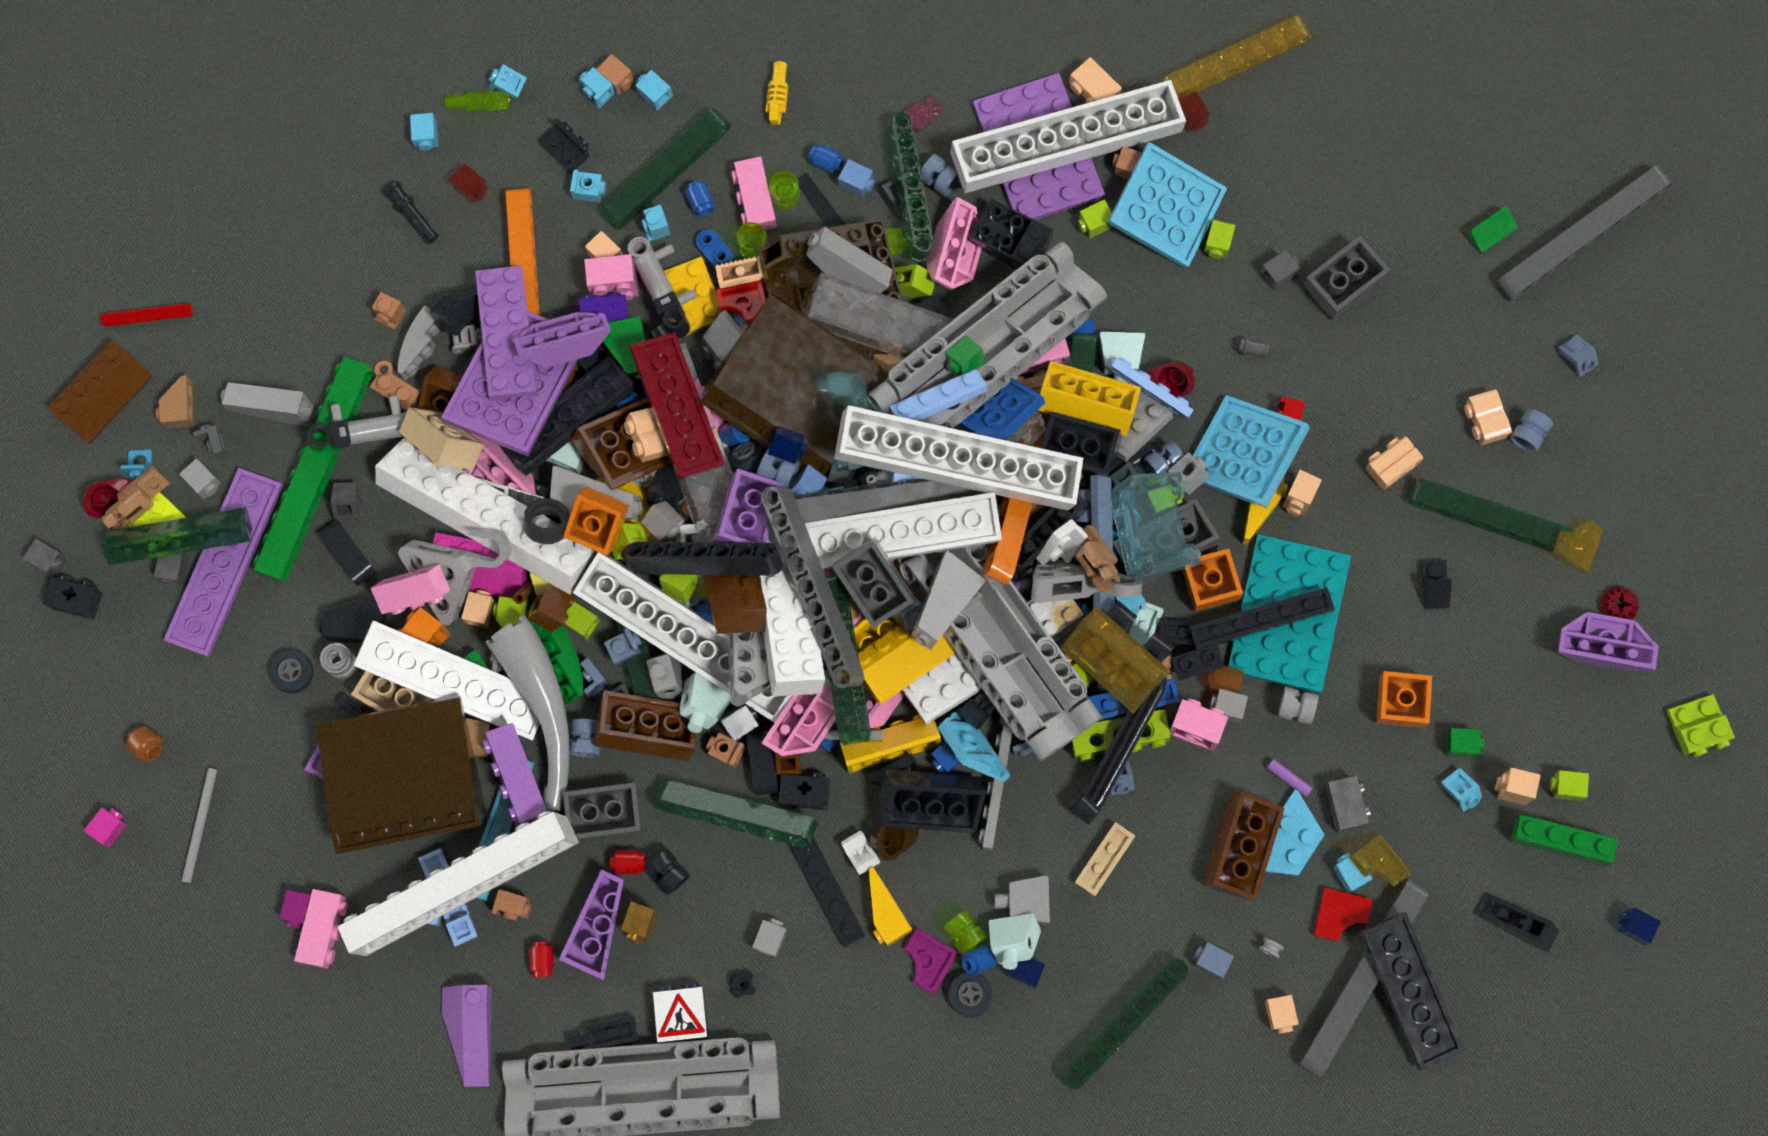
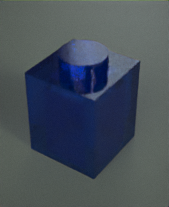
M777 426L768 454L795 464L797 458H802L806 450L807 444L803 443L805 435Z
M1633 907L1628 912L1624 911L1620 916L1618 924L1621 926L1618 932L1643 945H1647L1652 942L1661 921Z
M1031 958L1030 960L1017 962L1015 969H1006V971L1010 972L1008 978L1036 989L1045 964Z

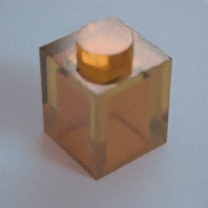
M1226 666L1210 671L1206 684L1210 685L1209 692L1218 693L1220 689L1240 694L1244 671Z

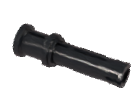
M399 181L389 185L385 189L384 195L395 204L397 212L403 213L428 245L435 242V238H438L439 235L415 207L412 196H408Z

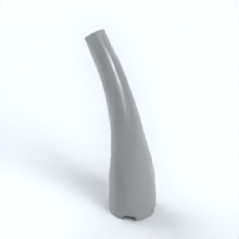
M524 615L518 618L520 622L515 625L509 623L491 636L492 640H488L485 643L523 695L542 726L549 764L548 784L544 786L543 802L547 810L563 811V792L567 790L570 757L567 716L560 686L548 653L538 633Z

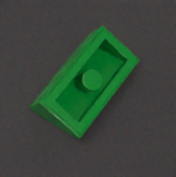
M1505 206L1470 230L1467 237L1482 254L1519 227L1509 208Z

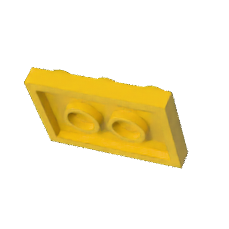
M699 257L665 270L664 272L677 297L692 289L697 295V298L681 305L691 326L686 336L709 328L719 316L720 308L715 288L703 258Z

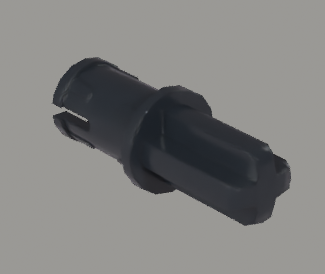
M347 695L342 696L337 703V706L350 717L368 714L365 706L361 707Z

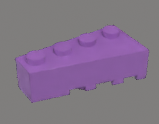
M510 723L485 732V740L482 741L483 747L487 755L491 754L493 760L491 768L495 777H499L501 783L499 786L503 799H506L508 802V812L512 822H515L516 827L523 823L529 822L531 824L538 820L537 816L547 810L514 724Z
M604 870L600 871L559 958L560 961L603 981L624 882L623 879Z

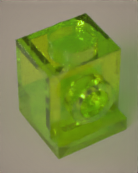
M902 228L885 229L892 257L902 254V250H907V236H902Z

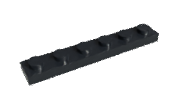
M1328 587L1193 625L1189 627L1195 650L1214 644H1223L1334 612L1335 608Z
M796 807L777 817L776 819L843 947L845 948L866 937L799 808Z

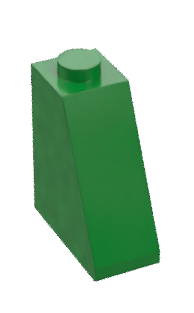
M640 316L608 322L611 332L603 340V346L631 380L641 382L629 349L631 345L645 341Z

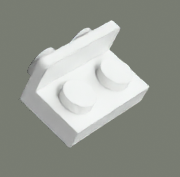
M1071 519L1053 532L1036 559L1044 565L1050 560L1056 561L1061 556L1066 563H1070L1088 536Z

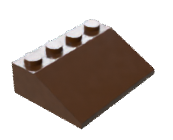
M648 397L577 428L572 437L582 458L611 491L672 463L669 455L641 462L639 456H635L632 444L634 441L631 435H628L625 431L624 422L629 413L651 408Z

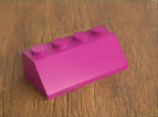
M435 533L433 544L470 551L491 558L499 557L498 553L475 540ZM508 559L497 568L476 567L468 592L476 593V590H482L490 593V596L513 598L514 594L526 583L529 571ZM448 568L449 572L453 574V571Z

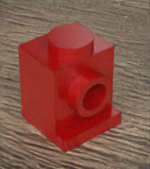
M1281 397L1278 408L1281 409H1278L1277 413L1301 421L1305 402Z

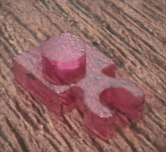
M936 95L930 96L926 105L919 101L903 113L902 118L916 133L932 123L935 119L934 115L942 112L943 103L937 107L932 104L936 100Z

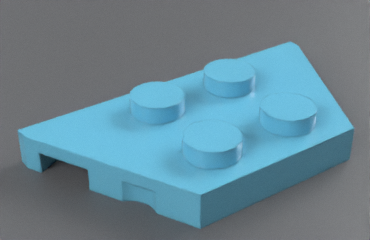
M961 706L938 727L944 741L949 744L955 753L956 759L962 765L1005 782L1010 777L1009 772L980 729L976 730L959 716L960 711L964 707Z
M1295 789L1283 807L1285 809L1267 864V873L1298 876L1325 835L1300 793Z

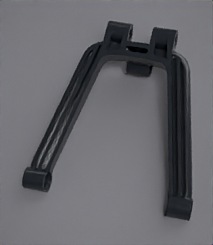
M1120 601L1110 609L1104 618L1096 614L1083 615L1052 637L1065 656L1087 639L1092 637L1100 638L1112 646L1108 653L1126 669L1133 664L1141 672L1144 679L1139 692L1087 789L1070 808L1087 825L1102 810L1101 807L1106 802L1165 692L1167 678L1161 664L1175 648L1157 632L1151 636L1142 648L1125 635L1124 632L1138 616ZM1026 658L1029 664L1034 669V671L1037 673V675L1040 676L1037 670L1032 665V663L1029 661V659ZM982 691L975 699L972 698L963 707L959 716L978 730L996 710V707L986 693Z

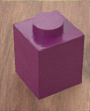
M286 890L280 919L286 921V926L301 928V924L303 925L311 897L310 894Z

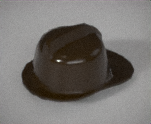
M881 822L872 829L867 845L873 848L884 861H891L914 845L919 829L883 827Z

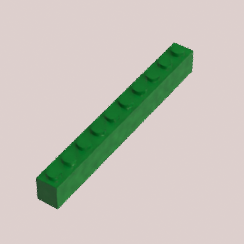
M344 356L342 362H339L336 366V377L333 384L330 383L326 390L327 398L324 405L321 404L318 409L316 424L329 426L330 422H333L331 405L333 404L340 405L343 420L347 419V422L355 420L375 373L370 365ZM321 433L313 435L317 442L322 443L326 441L325 436ZM330 443L328 448L321 452L312 450L308 444L301 449L299 464L291 472V483L288 490L285 489L281 496L282 504L280 509L274 513L271 530L265 534L263 549L255 557L253 563L254 571L259 576L286 584L343 448L332 450Z

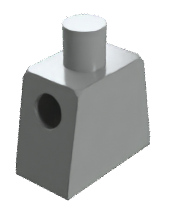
M669 654L647 660L655 693L665 701L673 702L682 699L685 681L679 661Z
M1048 876L1010 882L1009 894H995V909L1009 908L1010 917L1034 913L1038 924L1049 925Z

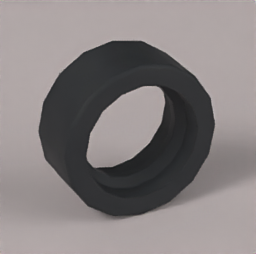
M551 498L535 500L524 511V531L531 540L540 544L560 542L564 539L563 535L570 518V513L567 507L560 501ZM540 515H552L557 517L561 523L552 528H543L537 526L532 520Z

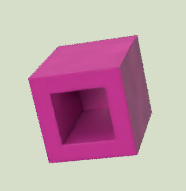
M101 808L84 832L102 845L110 848L127 826V823L121 820L123 815L115 809L111 808L109 811Z

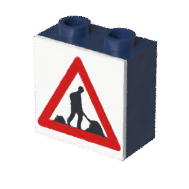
M698 984L683 985L684 989L674 990V986L659 988V992H653L658 1043L709 1038L705 989L703 987H698Z

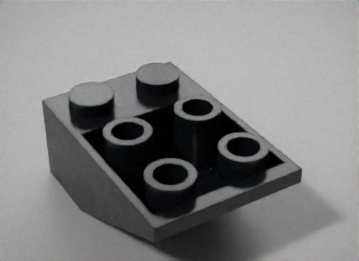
M991 198L971 233L970 239L1009 267L1017 270L1032 257L1044 255L1052 240L1053 229Z

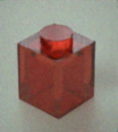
M1197 91L1178 99L1186 119L1184 127L1187 132L1193 129L1197 131L1206 126L1210 113Z
M465 163L449 179L452 187L472 204L477 200H481L487 193L488 186L485 180Z

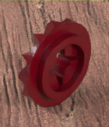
M1623 586L1611 587L1602 595L1600 601L1603 615L1633 620L1637 616L1640 608L1638 597L1635 596L1632 589H1627ZM1621 597L1622 602L1629 606L1623 607L1619 614L1620 610H1618V606L1614 605L1613 602H1617Z

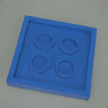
M1011 377L1008 385L1001 388L993 397H990L987 402L983 403L982 406L959 423L958 426L970 433L1006 441L1045 404L1043 396Z

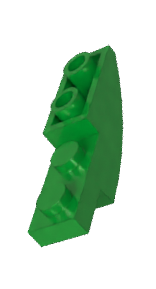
M529 621L538 633L548 653L560 686L562 698L568 706L583 695L582 672L570 636L564 626L558 627L551 633Z

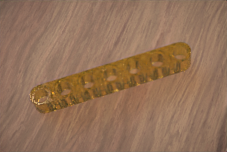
M1297 15L1167 75L1161 82L1171 80L1177 98L1180 101L1305 43L1312 37V34L1302 16Z

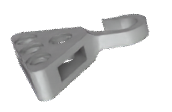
M489 528L485 530L473 529L468 533L472 536L495 541L500 550L498 558H491L470 551L418 540H411L399 549L398 555L408 572L440 564L450 591L443 595L447 604L443 600L439 602L443 610L439 609L436 603L430 605V607L443 625H450L461 616L476 567L497 568L509 558L511 544L508 537L502 531ZM411 559L413 560L414 564L418 569L413 568V566L411 565ZM448 568L453 571V574L449 572Z
M1057 559L1054 562L1050 560L1044 565L1037 561L1033 574L1031 601L1043 603L1087 598L1093 593L1099 592L1082 566L1066 563L1061 559ZM1118 574L1120 582L1111 581L1115 588L1108 592H1101L1117 597H1137L1142 594L1143 581L1136 577Z
M763 632L729 633L730 702L735 706L743 705L771 687L768 664L763 661H767ZM821 652L822 661L825 662ZM829 672L824 674L825 681L823 686L832 682Z

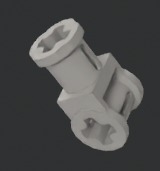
M466 325L457 336L452 335L454 344L452 352L454 354H466L472 350H477L483 340L482 329H476L475 325Z

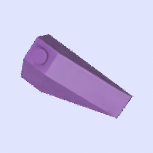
M488 985L442 987V1015L464 1087H490L492 987Z

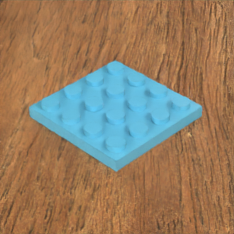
M1149 142L1146 144L1107 223L1186 269L1190 266L1227 188Z
M1226 395L1193 454L1194 458L1199 456L1208 466L1205 470L1210 477L1201 485L1267 509L1309 431V425ZM1194 469L1190 470L1187 475L1191 474Z

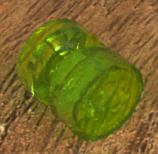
M788 171L777 172L771 177L769 190L773 205L780 210L795 208L800 201L797 177Z
M749 222L742 225L737 231V242L742 257L746 260L753 257L757 258V249L768 243L765 229L758 223Z
M967 909L956 915L941 928L949 939H955L954 946L962 956L987 938V935L980 926H974L975 920Z

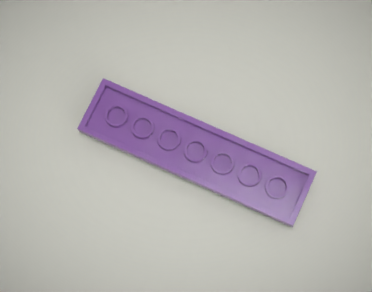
M238 468L165 635V642L199 655L210 657L284 486L282 483Z

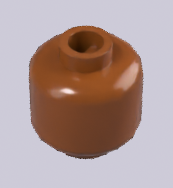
M142 726L133 729L128 734L126 748L139 761H153L162 752L163 740L151 728Z

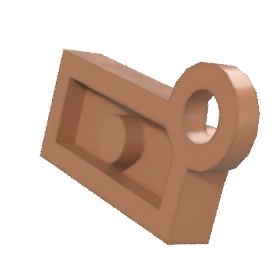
M378 362L374 370L377 376L369 386L371 390L389 400L390 396L397 395L400 408L404 411H408L409 407H414L421 397V392L393 375L394 369L390 362ZM383 366L388 367V371L385 374L380 373V369Z

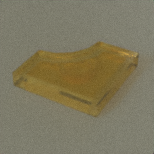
M1582 519L1579 527L1574 531H1560L1553 553L1580 571L1589 572L1603 528L1590 519Z
M1378 835L1349 857L1364 877L1370 875L1379 876L1387 880L1393 887L1411 874L1410 870L1381 835Z

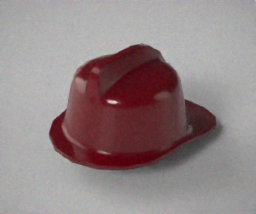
M1172 361L1147 372L1151 377L1150 381L1156 385L1160 383L1170 389L1169 393L1174 397L1186 396L1195 387L1194 368L1189 367V365L1182 361Z
M112 479L92 483L83 495L82 506L84 511L90 517L102 518L106 511L119 501L117 493L130 484L131 481Z

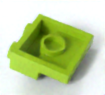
M1714 694L1666 711L1684 756L1693 754L1695 758L1708 753V748L1714 746L1716 750L1730 746L1729 741L1735 738L1726 715L1723 716Z

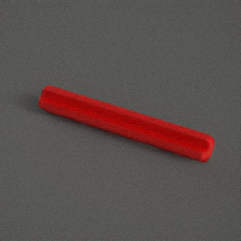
M190 303L103 313L101 314V324L104 327L190 317L193 315V307Z

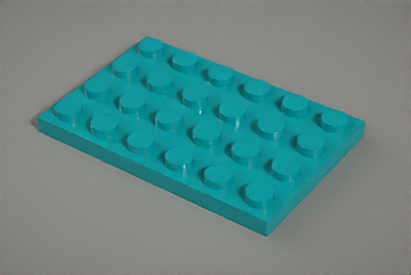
M1258 534L1240 612L1328 587L1335 611L1234 640L1227 672L1321 694L1351 555Z

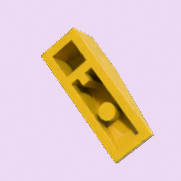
M1285 476L1267 509L1249 503L1242 544L1247 545L1277 507L1281 497H1286L1288 484L1284 483Z
M874 867L869 869L873 920L876 928L873 933L880 944L885 942L888 947L911 933L912 928Z

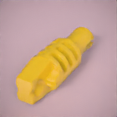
M780 61L773 63L772 81L769 82L767 91L766 113H769L771 125L781 124L782 113H786L788 85L785 82L787 63Z

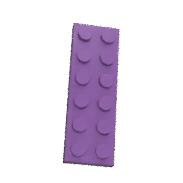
M522 266L475 271L489 400L537 395L534 364L518 356L513 341L514 337L519 336L529 327Z

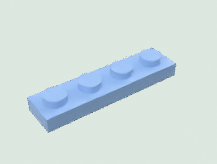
M1120 357L1119 359L1114 358L1109 361L1106 366L1107 369L1128 383L1141 387V392L1180 418H1189L1193 412V409L1188 406L1189 402L1179 396L1174 397L1169 393L1170 389L1160 383L1156 385L1150 381L1151 377L1141 370L1137 372L1132 369V364L1126 359Z
M974 369L890 406V410L894 416L920 421L985 393L988 389L978 369Z

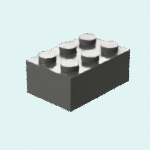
M1359 236L1308 275L1303 287L1328 316L1335 320L1385 281L1390 269L1366 241Z
M873 537L837 560L832 566L872 628L909 606L915 600V596L876 537Z
M635 782L563 792L565 816L568 818L579 843L644 834L639 787Z

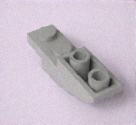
M425 305L411 324L401 347L398 373L405 381L409 377H413L417 373L421 362L432 355L435 345L431 337L436 336L440 332L429 312L431 309Z

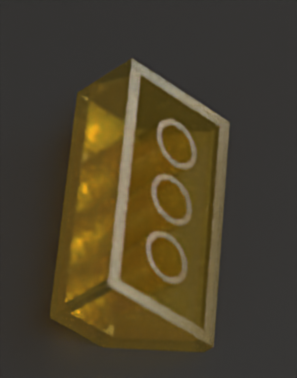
M1096 607L1081 621L1061 647L1069 657L1133 714L1171 672L1099 607Z

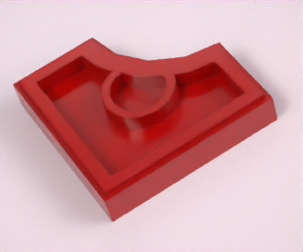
M761 280L716 289L720 313L726 310L727 312L737 314L745 320L747 326L766 300Z
M1324 888L1313 936L1338 942L1342 932L1349 926L1368 924L1373 899Z

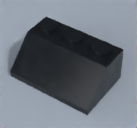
M1051 412L1041 449L1083 458V470L1108 476L1119 450L1122 433L1120 429Z

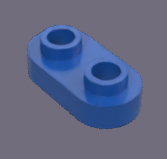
M703 230L697 235V248L714 269H716L717 264L720 266L721 264L725 265L726 262L728 264L730 262L734 263L731 250L714 231ZM705 238L712 239L710 243L703 242ZM719 255L726 256L724 260L717 259Z

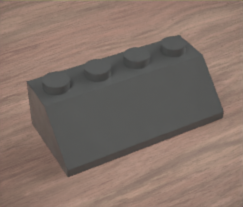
M726 310L719 314L702 337V354L706 360H710L713 363L715 371L743 333Z
M1194 499L1113 541V546L1125 574L1141 579L1143 587L1180 568L1184 560L1203 556L1218 548L1220 537L1198 500Z

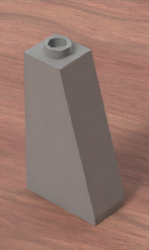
M823 227L819 232H814L808 239L807 256L858 307H864L889 287L893 271L891 268L828 228Z
M228 382L226 389H223L221 393V402L227 411L308 427L314 407L307 396L300 391Z
M553 466L550 498L564 504L570 515L577 494L585 487H589L629 504L630 507L625 520L638 521V515L642 513V501H640L639 496L618 488L611 491L604 483L561 467Z
M949 551L944 554L937 565L912 632V636L918 644L927 647L929 650L935 646L986 581Z

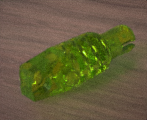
M491 90L487 92L475 91L474 93L473 91H468L466 94L461 95L446 94L445 98L447 109L462 108L470 112L474 110L494 111L508 109L510 103L508 92Z

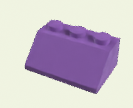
M737 469L729 483L713 542L767 543L771 522L762 502V494L767 487H783V484Z

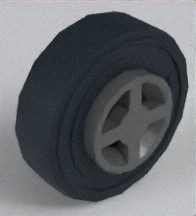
M755 439L738 444L728 452L726 456L727 466L733 473L737 469L752 472L759 468L767 448Z
M295 650L285 651L273 660L270 667V678L280 691L298 693L306 689L311 683L313 665L310 659L303 653Z
M969 973L959 975L952 981L949 988L951 1007L958 1014L965 1017H975L983 1014L989 1008L992 1001L990 983L984 976L979 974L976 976H972Z

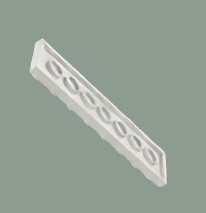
M995 492L805 523L823 570L833 569L834 562L873 537H876L890 559L1002 541Z
M1073 599L1043 603L1030 601L1027 603L1051 637L1075 619L1084 615ZM955 653L904 688L903 692L927 725L981 691L982 688L959 655Z
M372 621L353 666L435 700L461 695L464 712L499 727L513 723L518 735L530 740L534 739L540 722L510 678Z

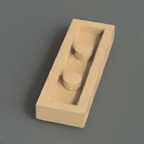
M1115 822L1074 884L1095 897L1135 838V835Z

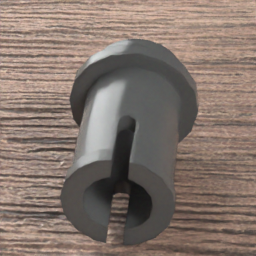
M1249 337L1241 338L1238 352H1242V355L1247 353L1266 358L1269 343L1249 340Z

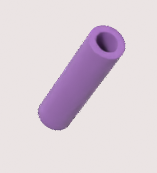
M1275 759L1267 767L1268 770L1296 789L1304 797H1307L1313 787Z

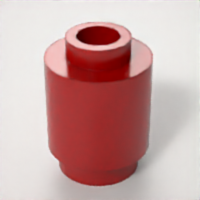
M616 850L615 855L610 856V869L615 870L616 875H639V872H645V852L640 853L639 850Z
M548 942L533 943V947L528 948L529 969L532 972V978L552 977V971L554 970L553 946H548Z

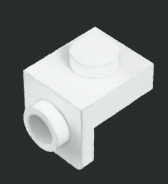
M862 831L841 842L843 849L859 875L880 863L873 849L867 845V840Z

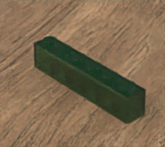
M247 507L109 530L105 533L102 547L108 565L250 542L253 527Z

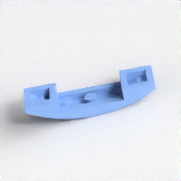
M441 848L418 858L427 879L430 878L429 874L440 868L445 870L450 867ZM466 903L443 915L455 947L478 937Z

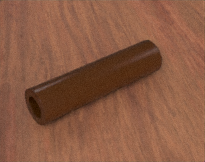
M527 581L514 594L513 600L516 604H522L535 591L532 581Z

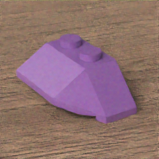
M576 312L532 324L519 336L514 337L513 341L519 357L547 368L592 355L611 330L604 313Z
M1586 612L1561 629L1558 653L1575 662L1622 671H1655L1659 646L1652 641L1635 620Z

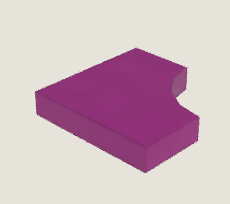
M917 927L904 948L915 962L916 974L913 983L930 994L935 995L959 952Z

